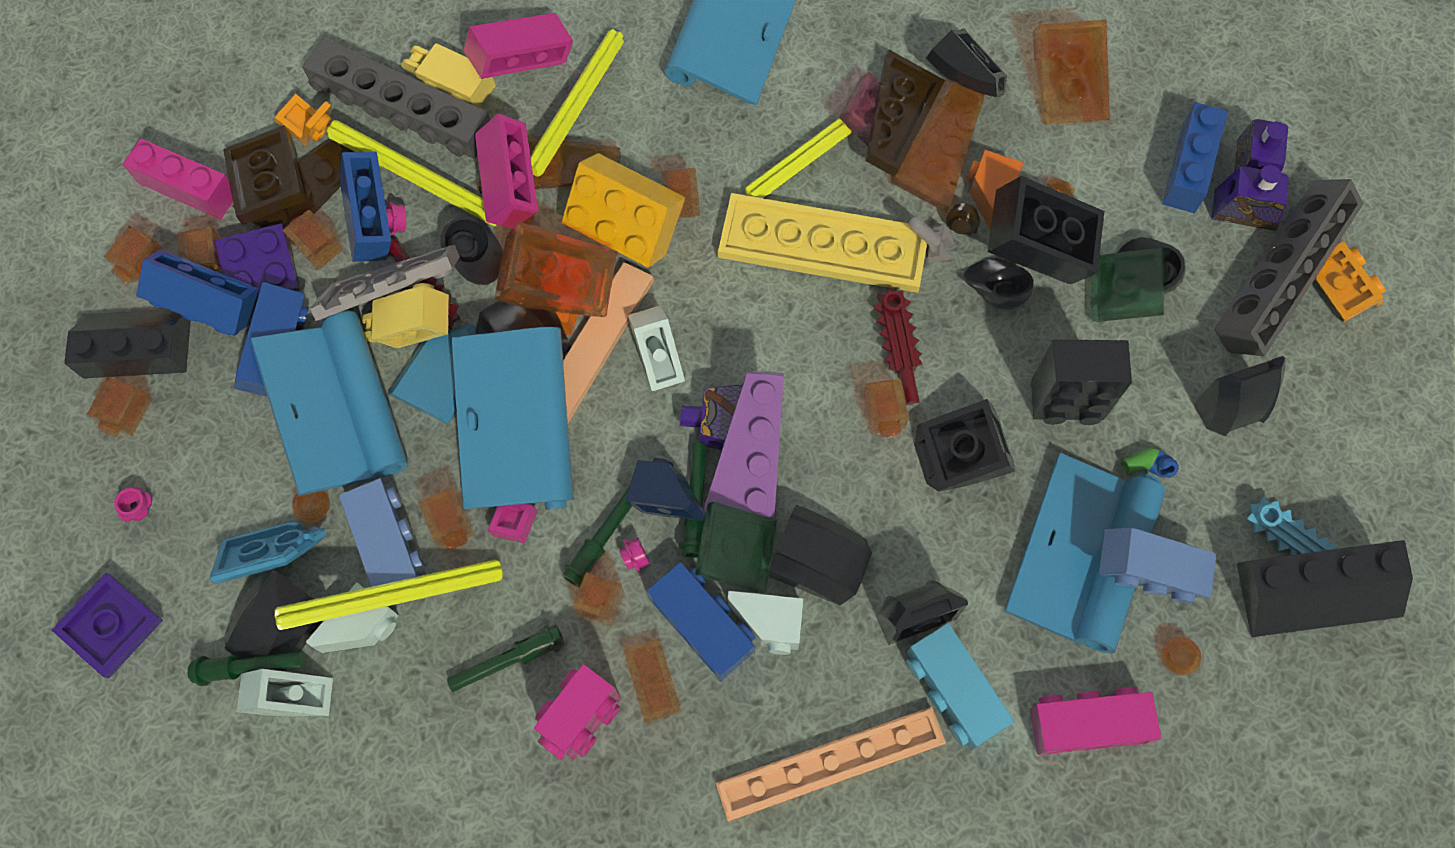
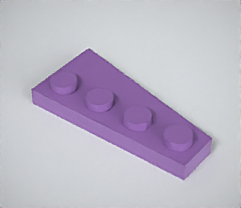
M747 371L703 508L707 514L775 518L784 373Z

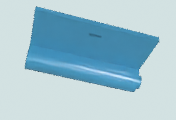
M693 0L664 72L666 77L673 83L687 87L692 86L696 79L746 103L756 105L796 0Z
M347 309L328 316L323 322L322 327L250 339L298 496L387 477L408 467V462L357 313ZM292 407H293L294 410H295L297 419L295 418V415H294V412H293Z
M539 327L452 337L463 509L528 503H545V510L567 508V501L574 500L561 329L557 327Z
M1059 453L1004 612L1099 652L1114 654L1135 588L1115 585V578L1099 574L1105 529L1132 527L1153 533L1166 492L1165 487L1160 484V479L1150 474H1140L1138 477H1133L1126 481L1063 453ZM1052 532H1053V537H1052L1051 543H1050V545H1048V544H1049V541H1050V538H1051V534H1052Z

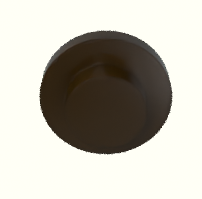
M960 203L948 212L946 224L950 230L957 234H972L979 228L980 217L974 206Z

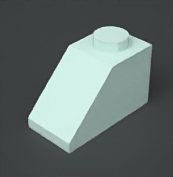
M661 305L628 315L651 390L656 391L685 382L669 321Z
M356 582L350 591L363 589V587ZM386 606L324 620L306 643L321 653L372 646L378 640L383 641L389 637L396 627L394 621L399 615Z
M728 591V606L752 632L757 642L761 646L768 647V652L789 655L791 649L798 650L803 609L802 598Z
M269 669L242 673L236 712L268 716H329L333 678Z

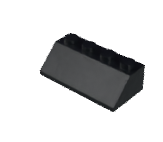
M1405 540L1237 563L1252 637L1404 617L1413 580Z

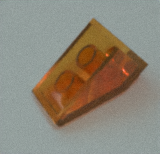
M1107 19L1040 24L1033 31V44L1043 125L1110 120Z
M518 221L506 235L494 300L526 309L605 317L607 316L617 251Z

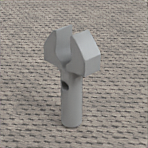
M913 217L909 221V228L929 245L928 259L932 262H939L953 257L944 249V247L954 246L952 235L945 226L931 229L919 217Z

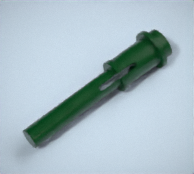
M693 443L690 487L703 508L706 444ZM684 519L683 542L679 543L682 556L688 558H701L704 556V551L708 549V544L704 543L705 520Z
M629 487L591 540L586 539L571 563L563 566L565 571L562 577L572 585L580 588L583 583L587 584L589 581L587 576L605 553L603 547L631 509L632 505L625 501Z
M548 624L544 625L545 630L521 641L514 642V648L447 678L449 688L452 692H455L520 661L525 665L529 661L553 650L555 653L560 652L559 647L564 646L565 642L558 626L553 625L550 627Z
M304 652L239 659L236 655L213 659L200 656L189 664L187 674L192 683H196L198 686H207L211 681L235 680L242 673L259 669L280 670L304 667L306 656Z

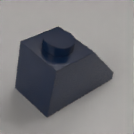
M653 458L652 462L637 461L625 501L645 514L696 521L705 520L706 514L685 477L673 468L674 464L662 458Z

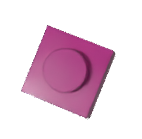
M531 504L497 506L488 532L494 537L525 544L538 511Z

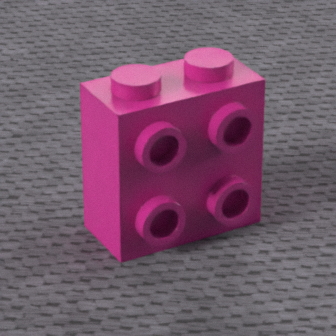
M582 664L578 671L572 669L565 676L560 684L562 692L554 702L548 700L535 716V720L538 722L533 729L542 735L537 742L560 760H562L565 754L572 760L578 754L584 757L597 740L593 735L602 723L606 726L609 725L621 708L617 704L621 698L615 688L584 664Z

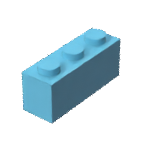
M949 623L909 648L907 654L910 658L906 660L910 671L916 679L920 680L923 678L931 689L928 693L931 703L939 713L946 712L953 723L949 726L950 731L961 746L967 744L969 749L973 750L1015 722Z

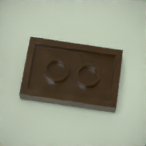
M285 125L223 149L235 214L242 225L306 201L291 135Z

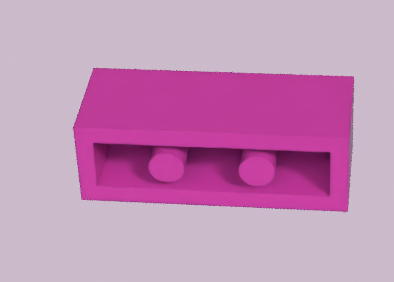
M551 13L469 26L464 52L479 77L484 79L561 65L567 61L573 39L557 14Z
M497 114L475 133L486 222L515 229L538 211L527 128L524 122Z
M139 139L122 164L138 184L220 220L233 203L229 179L225 174L144 139Z
M1138 687L1116 689L1114 690L1115 696L1101 697L1100 691L1078 693V700L1063 701L1062 695L1040 697V704L1030 708L1037 754L1045 755L1149 744L1161 740L1162 737L1152 692L1139 693Z

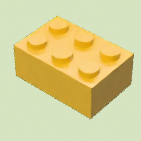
M597 153L578 164L562 224L649 268L665 257L686 197Z

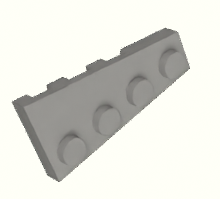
M455 245L331 283L310 310L315 320L318 321L401 288L412 287L427 278L433 277L438 279L453 271V267L460 256Z

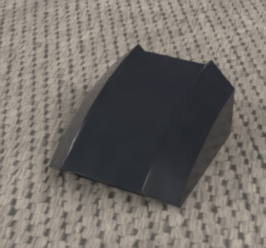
M965 28L956 31L954 29L951 30L927 55L926 59L938 71L959 85L988 96L1000 97L1004 95L1007 75Z
M513 291L479 313L475 332L478 335L539 327H560L533 295ZM561 330L562 353L565 354L571 349L568 338Z
M1281 356L1215 379L1194 403L1206 429L1226 436L1230 431L1259 421L1264 423L1275 407L1284 378L1286 358Z
M988 399L917 425L914 446L926 484L938 492L972 485L1015 472L1014 460L1000 419L994 406Z
M796 505L774 554L769 569V577L834 604L842 605L857 594L872 552L867 540L859 534L829 518Z
M270 569L260 574L237 608L225 632V649L233 656L236 655L239 659L300 652L307 644L306 641L323 621L284 630L278 629L274 616V610L277 607L313 600V598L275 569Z
M931 580L924 586L901 595L886 597L877 619L888 645L957 620L967 607L968 601L956 590Z

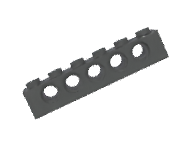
M326 38L321 39L302 66L309 79V85L317 92L325 94L326 91L332 93L345 105H358L370 116L377 119L382 116L390 120L396 128L402 131L410 129L418 133L424 141L430 144H434L436 141L444 145L452 154L462 157L463 154L473 159L476 157L475 133L491 120L489 113Z
M1351 179L1313 180L1214 329L1228 352L1265 356L1364 204Z

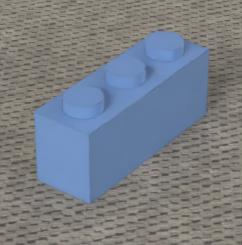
M379 478L339 495L371 587L421 576L420 573L426 571L419 552H412L408 540L413 539L414 536L406 518L400 520L397 508L401 507L402 503L394 486L388 488L382 479Z
M1132 527L1105 529L1099 574L1115 578L1114 584L1118 586L1137 588L1140 585L1143 586V592L1146 594L1158 596L1171 594L1172 601L1194 604L1195 598H1212L1216 553Z

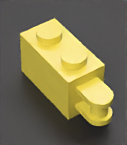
M437 43L434 44L430 51L419 46H413L410 50L411 56L409 59H404L401 63L402 68L409 74L417 77L418 81L478 108H481L496 86L493 77L484 79L479 77L469 58Z
M419 283L413 285L411 289L402 292L394 291L388 293L385 297L373 300L372 312L362 316V322L366 324L364 332L366 341L379 342L394 348H401L448 335L449 295L434 289L433 285Z

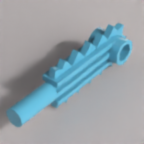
M1263 496L1258 504H1249L1251 514L1245 520L1253 524L1254 532L1265 531L1266 542L1276 539L1278 551L1289 549L1290 555L1333 550L1337 546L1329 544L1328 537L1318 539L1316 528L1304 529V519L1293 521L1291 510L1282 512L1279 508V501L1270 503Z

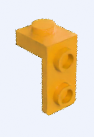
M295 94L274 117V121L280 126L285 125L293 137L307 146L312 139L318 142L327 132V125L332 119L329 116L332 105L325 101L316 111Z

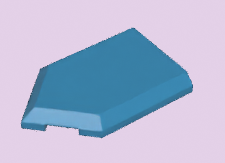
M473 323L448 330V335L422 341L388 394L448 425L457 412L452 337L476 335Z
M291 521L222 540L210 574V580L214 584H219L285 566L318 544L327 534L326 530L314 526L309 530L304 529L302 524Z

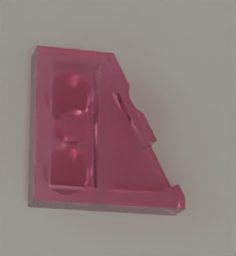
M870 72L860 77L839 115V118L867 146L880 84Z

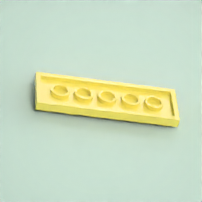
M731 193L719 244L718 258L918 293L927 243L909 228L908 223Z

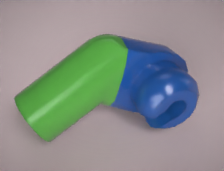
M1148 448L1121 459V465L1127 475L1146 470L1159 477L1171 478L1179 470V465L1174 458L1155 448Z

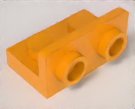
M1343 241L1335 247L1315 278V281L1341 319L1346 322L1374 305L1376 307L1382 305L1384 301L1382 294L1386 292V289L1375 274L1369 277L1362 266L1366 264V261L1355 246L1349 249Z

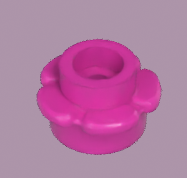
M389 202L386 212L391 235H395L396 232H405L406 211L404 205H394L393 202Z
M141 488L124 489L118 493L114 500V507L118 512V517L126 522L144 519L149 513L148 507L152 505L151 496L147 492L143 493ZM134 502H136L137 506L135 508H131V505Z
M637 537L629 542L625 539L623 541L625 548L619 550L627 569L630 570L635 567L636 571L642 572L641 568L649 565L650 561L639 538Z

